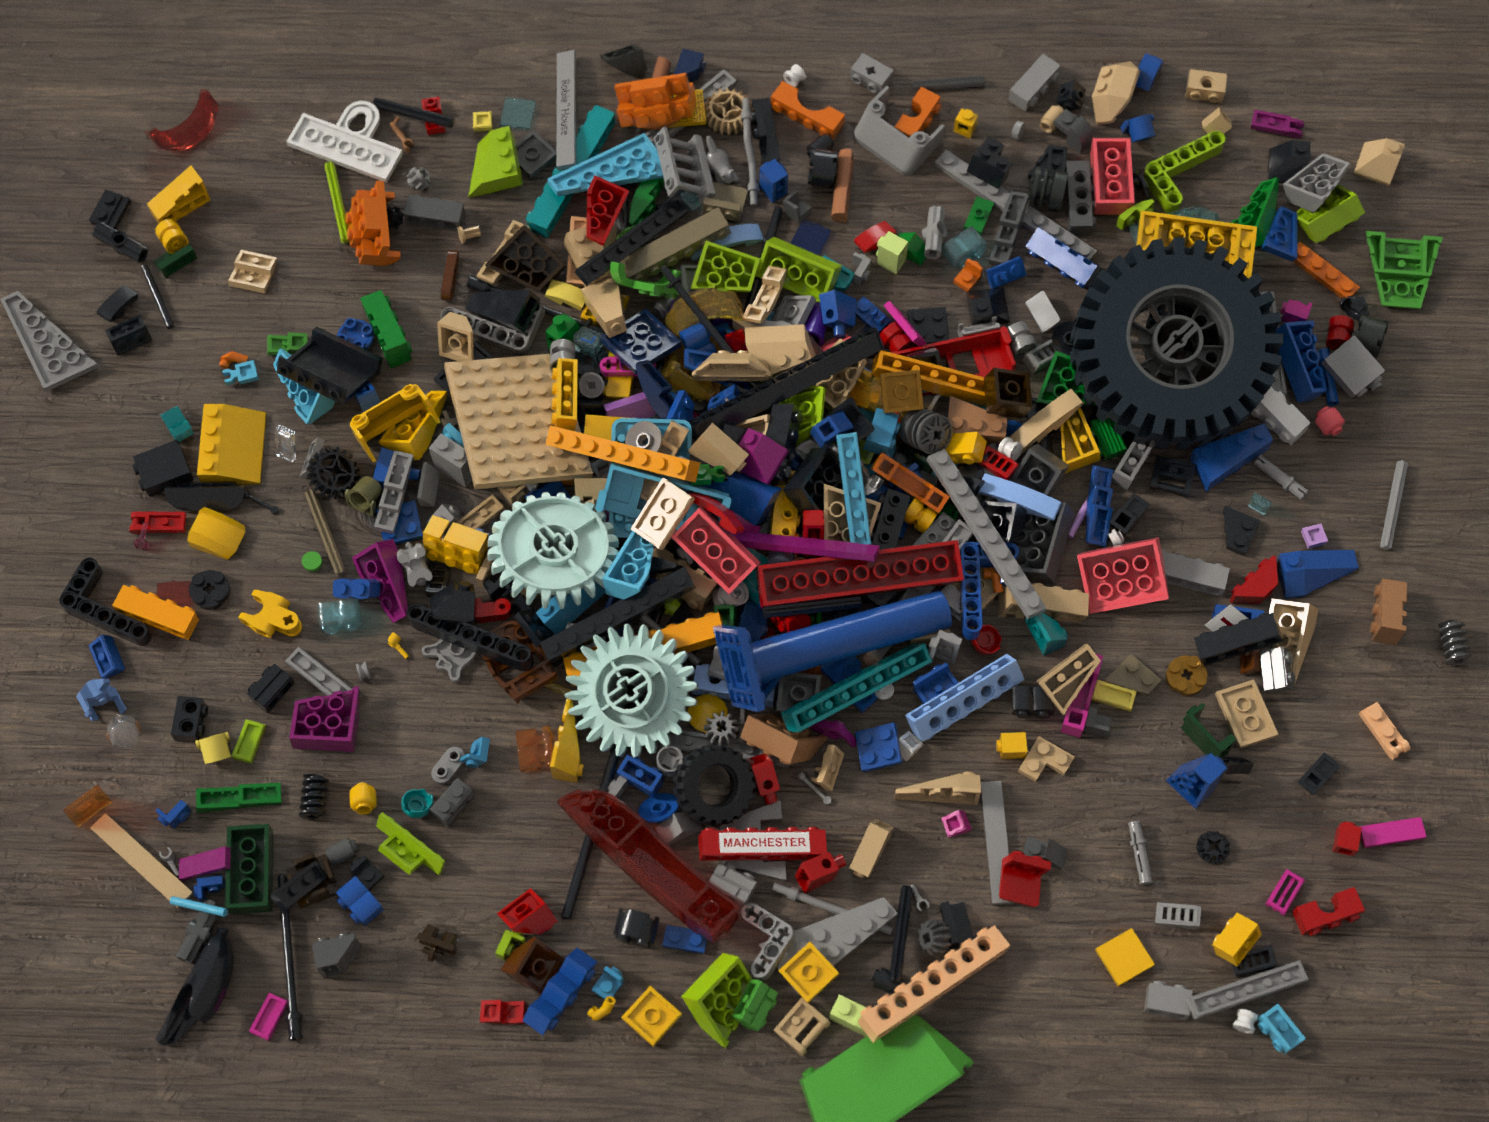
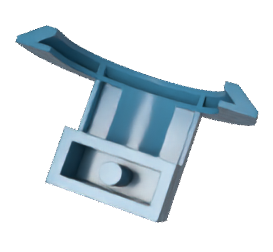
M860 407L859 410L862 415L875 428L867 437L863 450L878 454V456L883 452L890 458H893L896 449V435L901 424L897 422L899 415L883 413V409L880 408L872 412ZM873 464L863 465L869 470L870 476L876 474V472L871 469V466Z

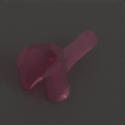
M143 522L141 534L134 541L136 548H139L140 542L143 541L142 550H146L149 546L147 540H145L147 522Z

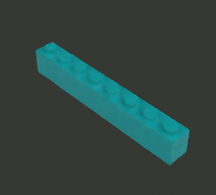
M595 105L593 110L588 112L584 125H580L578 135L576 136V165L598 155L616 124L614 112ZM555 168L554 171H553V173H552V176H554V175H556V174H558V173H560V172H562V171H564V170H559V171H558V169ZM547 182L541 197H538L535 201L534 209L526 216L527 226L530 227V230L545 238H549L575 193L557 196Z

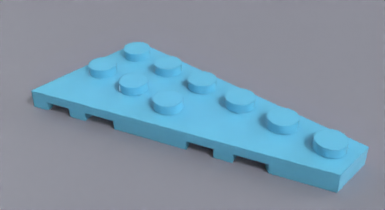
M643 133L547 179L549 186L555 194L561 196L587 191L594 175L613 184L624 185L663 178L657 149L647 135Z

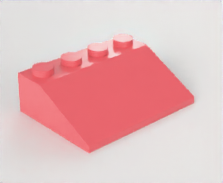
M1159 537L1082 552L1077 555L1084 591L1089 593V614L1169 599L1164 558Z

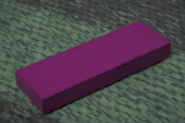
M225 846L179 859V879L185 881L229 869L231 848Z

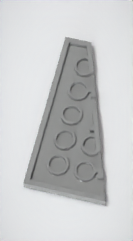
M19 291L0 299L45 392L99 367L94 360L76 346L55 324L51 323L43 313L39 312Z
M883 897L795 930L796 937L776 968L778 970L782 968L809 942L834 967L898 914ZM778 940L775 941V942H777L778 944H780L781 947L783 946V944L781 943V941H780V942H779ZM766 942L758 944L761 949L764 947ZM778 947L769 949V957H775L778 954Z

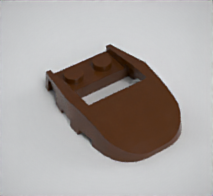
M517 621L504 622L489 631L528 647L531 654L535 653L541 663L506 682L501 673L510 668V666L482 656L489 672L498 685L517 704L520 703L521 699L551 681H557V674L553 670L551 662L548 661L542 647L536 648Z

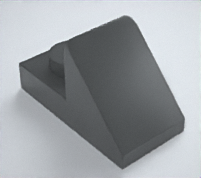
M1030 837L1026 838L1023 849L1025 855L1043 857L1044 860L1051 862V867L1062 870L1067 852L1065 847L1050 838L1048 842Z

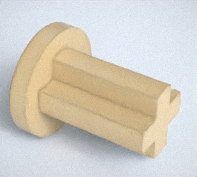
M461 226L458 227V235L462 244L465 243V239L481 236L479 226L463 229Z

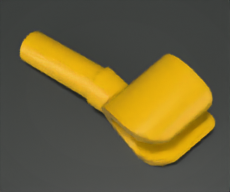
M394 632L391 633L388 637L389 646L398 650L407 659L409 655L398 644L401 638Z

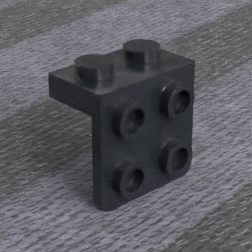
M852 397L823 415V419L830 415L843 411L854 426V429L846 434L857 432L858 441L868 437L875 430L874 426L862 415Z

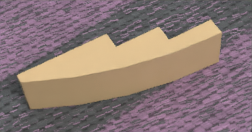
M1070 389L1036 413L1010 438L1013 439V442L1022 444L1021 454H1023L1035 441L1040 442L1052 429L1057 430L1084 402Z
M672 420L662 437V444L658 452L676 456L690 429ZM645 478L640 498L648 502L660 482Z

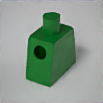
M566 314L556 315L553 318V323L545 332L549 352L551 343L558 339L569 340L576 347L582 341L580 338L584 339L586 337L580 325Z

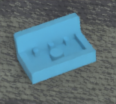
M1279 1004L1257 1019L1259 1029L1265 1035H1269L1273 1040L1274 1048L1284 1055L1306 1039Z

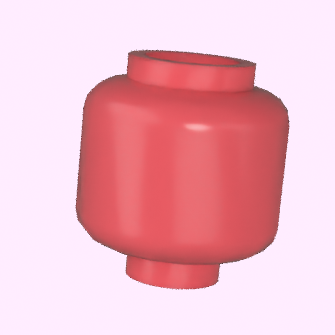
M1326 406L1317 412L1315 424L1324 435L1332 434L1336 436L1343 430L1342 426L1345 420L1335 407L1330 408Z

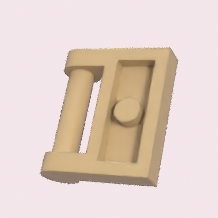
M801 997L777 1025L774 1032L794 1048L798 1054L804 1056L807 1053L806 1049L824 1028L827 1029L831 1023ZM813 1018L816 1019L818 1023L801 1043L797 1042L795 1039Z

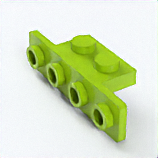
M383 812L379 815L376 827L388 835L389 838L379 845L378 851L409 875L422 864H425L437 875L442 873L445 860L439 854L433 852L425 843L411 835L407 829L402 828L393 818Z

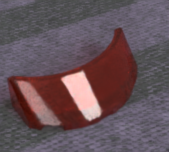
M207 89L200 90L197 105L184 122L169 130L159 131L154 127L152 130H146L144 133L159 149L179 151L195 146L210 133L218 112L219 105Z

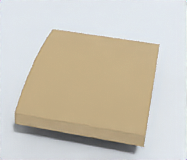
M240 250L234 262L235 269L228 280L229 286L265 294L275 270L277 257Z

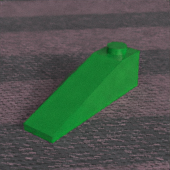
M1277 177L1262 181L1250 196V203L1246 207L1241 208L1239 218L1233 219L1231 222L1257 227L1255 247L1263 246L1275 217L1279 184Z

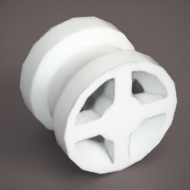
M794 64L790 71H786L783 74V77L789 85L797 87L800 81L806 79V74L799 65Z
M1005 437L998 446V452L1014 461L1019 458L1023 449L1021 443L1013 442V439L1010 437Z
M1238 1009L1236 1013L1238 1018L1234 1021L1233 1028L1244 1033H1254L1255 1027L1253 1025L1257 1021L1258 1015L1248 1010Z

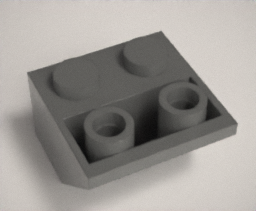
M346 932L339 934L337 938L330 939L325 937L318 939L316 943H312L316 969L323 978L345 973L362 948L356 935Z

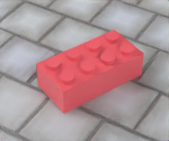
M1093 138L1090 148L1091 168H1093L1094 215H1121L1128 208L1134 206L1135 203L1130 138Z
M699 507L671 538L730 594L761 562L728 530L718 525L719 521L708 510Z

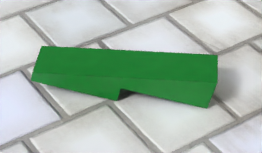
M281 783L196 788V813L281 804Z

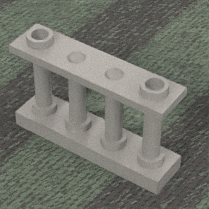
M663 126L654 137L668 197H672L680 189L697 193L699 204L703 205L704 197L712 199L715 196V190L702 137L695 134L688 142L669 138L667 127ZM672 146L686 149L688 156L674 153ZM675 161L689 164L691 170L676 167ZM679 175L692 178L695 185L680 182Z

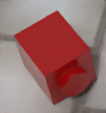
M1352 822L1340 823L1336 828L1333 852L1353 857L1358 852L1362 827H1358Z

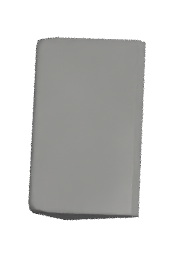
M1044 290L1025 302L1042 334L1054 330L1061 323L1060 317Z
M427 462L423 463L417 499L420 506L434 507L440 471Z

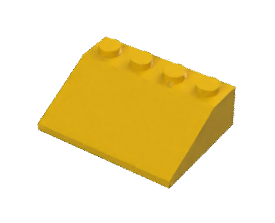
M204 404L197 476L200 482H236V485H261L266 412L227 404Z

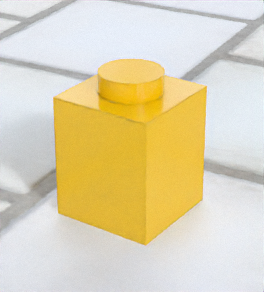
M1026 732L1001 733L1000 739L996 740L997 753H1000L1001 759L1026 758L1028 752Z

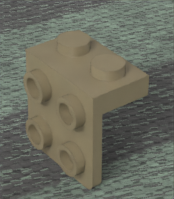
M714 182L715 196L712 199L704 197L703 215L719 207L726 220L740 222L747 197V189Z

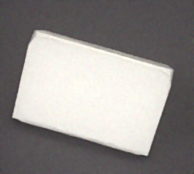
M910 731L899 738L901 755L905 761H908L924 745Z

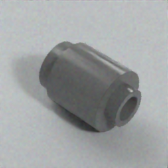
M345 838L330 845V848L326 849V854L332 865L336 863L339 865L356 857V852L359 849L354 839Z

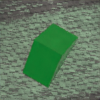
M916 232L898 233L897 236L908 241L906 259L922 266L927 258L924 256L925 243Z

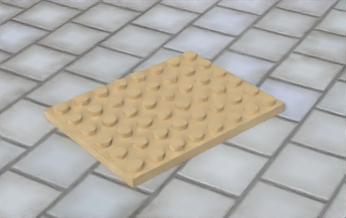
M550 354L444 363V370L475 489L574 480V478H592L593 472L588 455L545 445L551 425V415L555 413V410L551 409L552 398H555V395L551 393L552 383H555V380H552V371L550 370ZM577 420L575 432L581 433Z

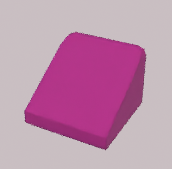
M957 810L941 818L948 837L972 830L965 811Z

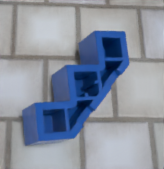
M579 948L573 950L567 955L560 971L548 981L541 996L529 1006L522 1021L541 1035H544L549 1030L553 1031L559 1023L558 1019L567 1007L572 1006L576 1001L578 992L595 975L596 971L594 968L597 961Z

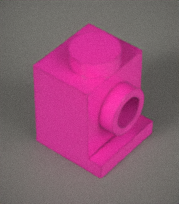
M1289 299L1288 303L1284 302L1280 313H1283L1281 321L1286 323L1306 321L1312 303L1305 305L1300 301Z

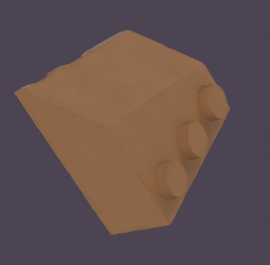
M768 712L748 715L740 738L747 741V745L755 748L759 747L763 749L764 754L780 758L779 761L781 763L791 765L793 763L810 761L826 742L828 736L823 734L820 736L810 734L811 729L808 728L800 732H790L787 730L783 718Z

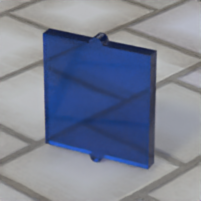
M804 219L790 244L819 255L831 230L819 226V223L814 224Z

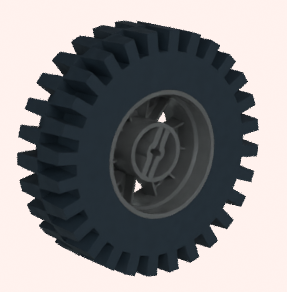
M1175 237L1169 246L1166 247L1163 246L1162 239L1152 240L1146 250H1142L1139 244L1131 248L1124 259L1121 255L1113 259L1107 270H1102L1097 275L1092 287H1089L1074 320L1075 326L1070 339V343L1074 344L1070 354L1071 365L1077 366L1074 375L1076 385H1084L1085 387L1084 401L1087 405L1095 403L1098 406L1096 417L1102 423L1108 417L1114 421L1113 431L1120 436L1129 431L1135 434L1133 442L1142 445L1148 439L1154 440L1156 449H1165L1171 443L1177 444V450L1187 449L1194 442H1198L1199 446L1209 444L1216 436L1222 438L1236 425L1239 426L1261 402L1266 392L1272 386L1276 378L1273 374L1280 366L1282 356L1277 355V352L1283 345V334H1276V329L1281 323L1280 313H1270L1269 310L1275 299L1270 291L1262 295L1260 294L1258 289L1263 279L1258 273L1249 279L1243 274L1248 264L1239 257L1233 265L1225 261L1229 250L1221 246L1211 254L1205 252L1207 241L1198 239L1191 248L1185 247V238ZM1175 305L1189 308L1195 312L1191 318L1175 315ZM1149 309L1156 321V324L1150 329L1134 321L1140 313ZM1157 309H1163L1166 315L1161 316ZM1195 320H1202L1204 326L1200 327ZM1212 328L1218 340V345H1203V332ZM1167 329H1176V331L1171 333L1166 343L1159 348L1157 341L1158 333ZM1130 335L1137 336L1139 341L1132 342ZM1191 341L1193 347L1192 356L1181 360L1172 359L1177 357L1184 346ZM1132 348H1143L1146 360L1139 364ZM1207 356L1214 359L1213 364L1206 360ZM1199 364L1213 373L1207 379L1197 382L1191 371ZM1158 373L1171 376L1172 384L1160 381L1155 377Z

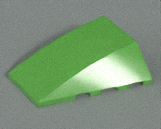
M1366 231L1381 306L1421 309L1443 237L1424 235L1421 240L1385 238L1386 232Z

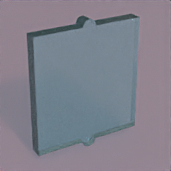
M506 97L500 126H509L514 130L517 128L530 130L536 101L525 100L521 97L519 99Z

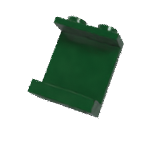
M1201 703L1198 707L1196 705L1192 706L1183 718L1184 723L1181 729L1205 755L1212 753L1218 757L1226 756L1237 739L1230 734L1218 743L1198 721L1205 708V704Z

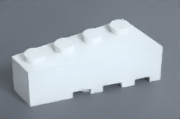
M1270 387L1261 402L1251 412V415L1259 418L1269 430H1273L1278 434L1283 442H1287L1292 446L1307 431L1310 422L1293 404L1288 405L1286 403L1285 395L1281 391L1277 392Z

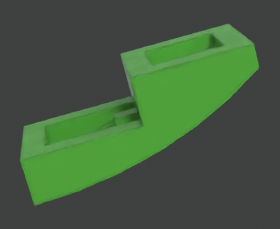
M288 332L287 336L268 335L267 355H277L279 349H284L293 355L308 342L307 333Z

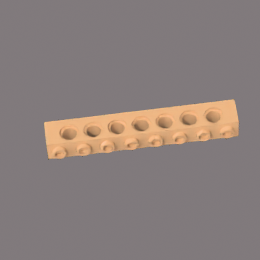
M994 925L989 929L987 927L983 928L976 934L978 937L973 940L971 938L965 940L960 945V949L949 951L941 962L938 960L934 961L927 967L928 970L925 973L920 971L911 978L912 981L907 985L905 983L900 984L895 988L894 994L891 996L888 994L884 995L873 1008L871 1005L866 1007L860 1013L861 1017L858 1023L873 1043L1006 953L1010 944ZM978 945L984 946L987 951L980 950ZM962 956L968 957L970 962H965ZM946 967L951 968L954 974L948 973ZM929 979L936 980L938 985L931 984ZM912 990L919 991L921 996L914 995ZM895 1002H902L904 1004V1008L898 1007ZM878 1013L886 1014L888 1019L880 1018Z

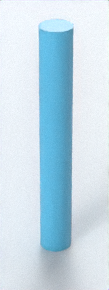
M175 896L170 898L171 905L226 917L228 913L227 908Z

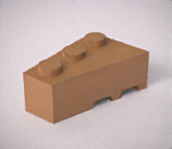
M950 396L948 419L952 424L953 433L978 432L987 441L986 444L995 443L998 445L1006 437L1007 418L996 414H989L985 409Z

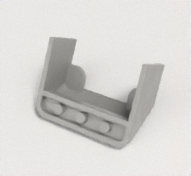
M886 85L868 104L854 131V139L858 144L897 172L908 176L913 174L941 145L945 126L941 124L931 136L918 131L908 138L882 119L889 100L890 87Z

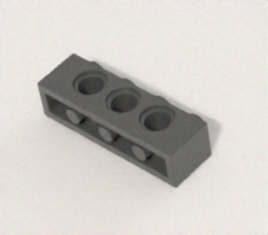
M1067 161L1065 172H1068L1065 188L1068 232L1074 236L1091 235L1092 228L1096 227V217L1092 216V212L1095 211V201L1091 200V196L1094 195V185L1090 184V179L1093 178V168L1089 167V161Z

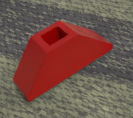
M1274 555L1269 559H1263L1255 573L1251 571L1245 577V582L1242 585L1237 584L1232 589V596L1229 600L1232 604H1261L1274 592L1278 585L1277 560Z

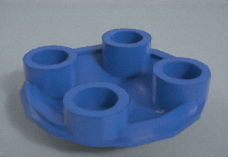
M348 318L338 330L337 336L366 350L373 342L374 330L364 320Z

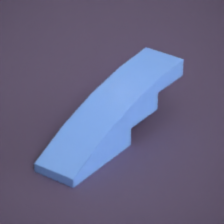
M986 473L982 478L985 483L978 492L981 495L996 498L998 502L1017 503L1025 508L1028 514L1050 520H1055L1062 504L1060 501L1043 493Z

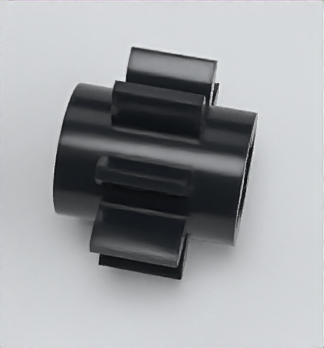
M387 206L389 229L391 227L398 229V226L404 223V213L399 212L400 208L397 206Z

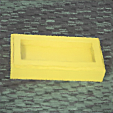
M1097 680L1091 700L1131 712L1137 691Z

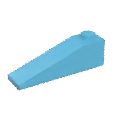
M279 349L273 363L276 372L279 357L288 359L292 356L284 349ZM278 374L281 382L285 383L289 390L287 393L289 399H293L296 405L294 407L296 413L306 424L313 423L333 408L334 400Z

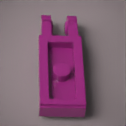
M1255 109L1250 129L1288 135L1290 138L1298 139L1303 135V132L1299 129L1304 127L1305 122L1291 118V116Z

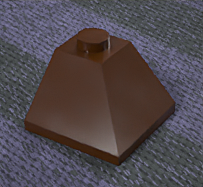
M533 937L510 953L501 971L514 981L541 995L548 981L557 973L564 958L539 939Z

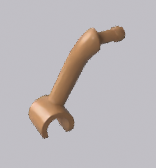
M397 116L394 122H390V125L402 141L404 152L409 153L410 148L408 146L414 147L411 139H406L405 135L396 125L400 121V117Z

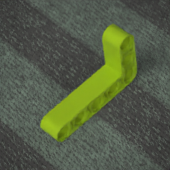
M1213 131L1147 164L1143 176L1150 187L1149 190L1166 213L1176 214L1183 200L1182 194L1170 178L1221 153L1225 142V135L1222 132Z

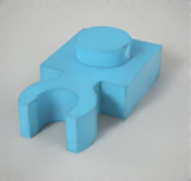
M254 360L236 364V370L225 369L222 371L224 377L231 376L229 379L224 380L226 385H232L237 380L240 385L259 380Z

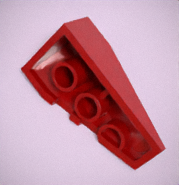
M594 175L587 190L586 239L604 246L624 206L629 190Z

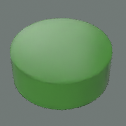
M310 551L302 557V565L306 571L316 572L322 567L323 561L319 553Z

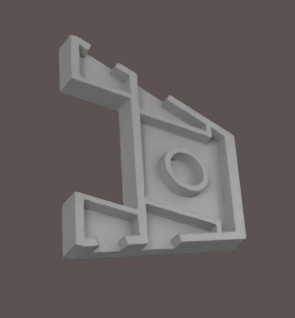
M781 801L745 813L741 818L734 819L732 823L721 824L720 830L731 827L737 828V830H745L750 827L761 830V822L782 821ZM722 861L724 865L725 863L732 864L737 868L736 870L760 874L763 877H771L783 882L786 881L785 861Z

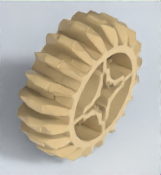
M726 88V91L719 89V93L713 92V97L708 96L707 100L709 102L704 104L706 123H708L709 128H713L714 132L720 130L721 135L724 132H727L729 136L731 132L737 135L738 130L743 131V121H741V112L743 111L742 99L748 97L747 95L743 96L742 91L736 93L735 88L732 91H729L728 88ZM750 100V111L753 112L752 103Z

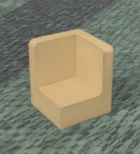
M1220 107L1202 120L1203 129L1208 134L1213 131H1220L1224 134L1232 128L1230 118Z

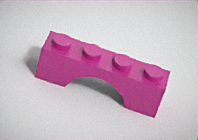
M1096 654L1101 661L1068 707L1061 733L1078 738L1081 737L1104 656Z

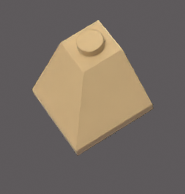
M1388 138L1365 142L1353 174L1389 186L1405 144Z
M449 312L437 322L439 355L456 361L474 360L473 330L467 317Z

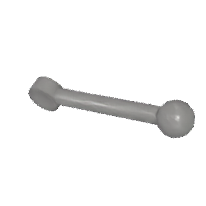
M805 773L798 774V779L804 781L823 799L825 805L831 803V798L825 796L806 778Z

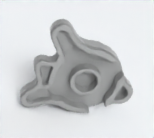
M441 639L435 644L426 645L422 648L424 657L439 658L436 662V668L448 672L450 680L454 683L460 681L463 670L477 656L475 652Z

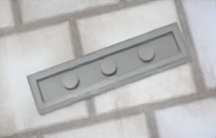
M299 646L285 660L288 666L326 696L340 690L341 692L352 690Z

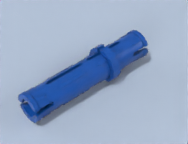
M1323 348L1317 351L1320 353L1321 358L1319 360V367L1323 369L1327 390L1325 392L1327 405L1335 406L1340 403L1335 379L1321 364L1330 355V350Z

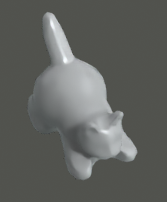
M707 136L706 140L710 151L706 154L710 173L713 172L716 183L730 184L731 182H738L739 178L729 165L728 155L725 150L717 148L712 138Z
M407 541L405 543V550L400 549L397 552V560L406 568L409 586L414 587L416 584L424 586L427 581L433 579L432 573L425 563L426 549L420 543L413 546Z

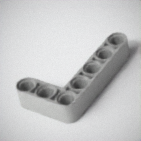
M539 302V310L534 312L529 322L532 323V327L525 330L524 333L495 324L453 307L443 309L440 316L442 319L449 312L466 316L468 321H472L473 337L523 355L529 352L545 315V308ZM484 328H490L487 334H482ZM502 334H507L505 340L499 341V337ZM519 341H525L522 347H516Z

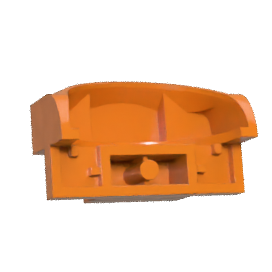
M686 73L619 83L614 86L619 102L617 115L621 127L635 126L646 130H660L663 126L668 128L679 122L682 118L691 117L696 106L694 84L689 83Z
M376 181L371 191L357 190L355 197H352L351 208L349 212H346L345 222L349 226V229H347V240H350V248H355L356 257H359V264L387 266L396 263L401 258L400 251L389 250L390 240L386 204L390 200L395 199V193L385 192L384 181Z

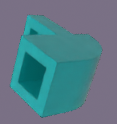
M178 406L160 415L174 440L178 439L180 442L194 434L189 422L185 419Z

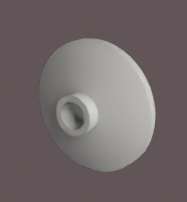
M641 421L629 429L625 438V444L658 452L662 444V434L654 423Z

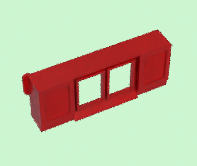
M1004 326L1000 329L891 352L906 356L915 351L934 347L939 351L940 357L946 358L949 368L956 370L952 355L971 351L979 372L973 375L985 377L993 368L1014 371L1016 369V363L1009 347L1012 340L1007 327ZM922 393V396L935 395V393Z

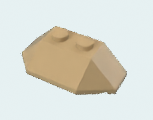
M1131 61L1101 68L1092 95L1097 125L1114 123L1117 119L1116 116L1130 102L1140 70Z
M722 350L718 351V353H712L692 372V377L695 381H768L773 378L771 372L748 351L730 353L729 351Z

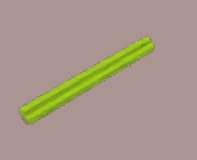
M326 162L324 166L340 239L344 244L349 243L350 240H347V229L349 227L345 222L346 213L334 162Z

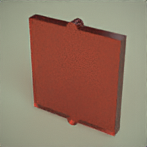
M172 580V582L157 583V595L164 601L170 599L176 602L177 606L182 608L185 606L191 608V597L189 594L191 581L176 582Z

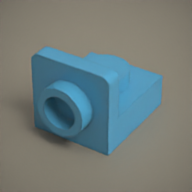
M481 737L474 741L470 750L471 754L462 756L460 762L466 763V766L471 768H477L486 763L490 739Z
M606 966L603 969L604 973L592 988V992L604 1000L607 996L614 997L624 983L623 974L615 967L610 969Z

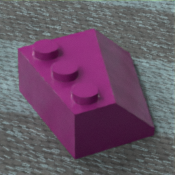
M359 686L341 692V690L336 691L331 695L323 697L319 695L295 701L289 736L292 748L354 752L359 721Z

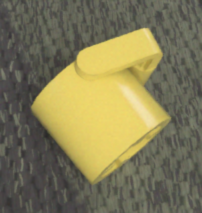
M228 732L195 741L198 751L202 752L205 764L231 757L228 743L231 740Z

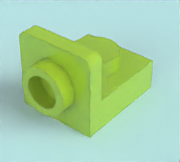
M505 930L495 952L496 957L505 961L507 955L509 956L514 950L515 944H512L513 942L521 945L526 942V938L523 937L524 934Z

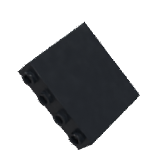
M316 326L312 330L310 341L288 359L279 357L277 373L344 405L380 373L382 357Z

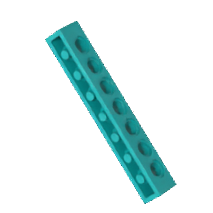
M912 643L780 712L787 730L790 732H800L931 663L932 659L925 643Z

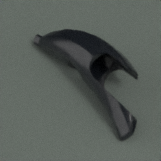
M223 927L218 928L216 934L209 940L201 952L156 1037V1041L159 1044L166 1046L178 1042L191 1029L197 1019L205 1024L218 1011L226 995L233 972V952L227 937L229 932Z

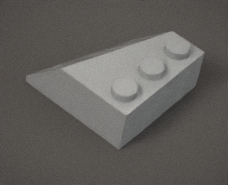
M1325 153L1321 154L1283 184L1287 201L1315 212L1350 167V163Z

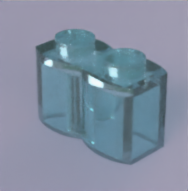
M971 226L958 236L947 241L942 246V254L955 269L960 266L964 267L968 258L979 257L985 252L986 242Z
M356 598L338 602H325L317 605L319 626L322 632L326 634H334L337 630L341 629L353 631L357 627L362 626L360 603Z

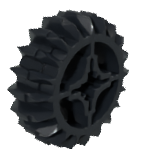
M328 447L327 450L322 448L319 453L316 452L313 455L314 459L311 458L309 460L310 465L306 468L310 472L306 477L312 478L309 485L314 484L316 486L313 492L320 490V496L322 497L326 493L327 499H331L332 496L335 500L339 499L340 496L344 498L345 491L347 489L351 490L356 484L355 481L360 479V476L356 475L360 469L354 468L357 461H351L353 455L347 457V451L343 450L340 453L339 447H336L334 451L332 447ZM332 459L329 466L320 467L321 461ZM332 469L334 473H336L335 477L331 475L332 473H330ZM320 476L325 478L326 483L321 479ZM337 480H346L344 486L334 487Z

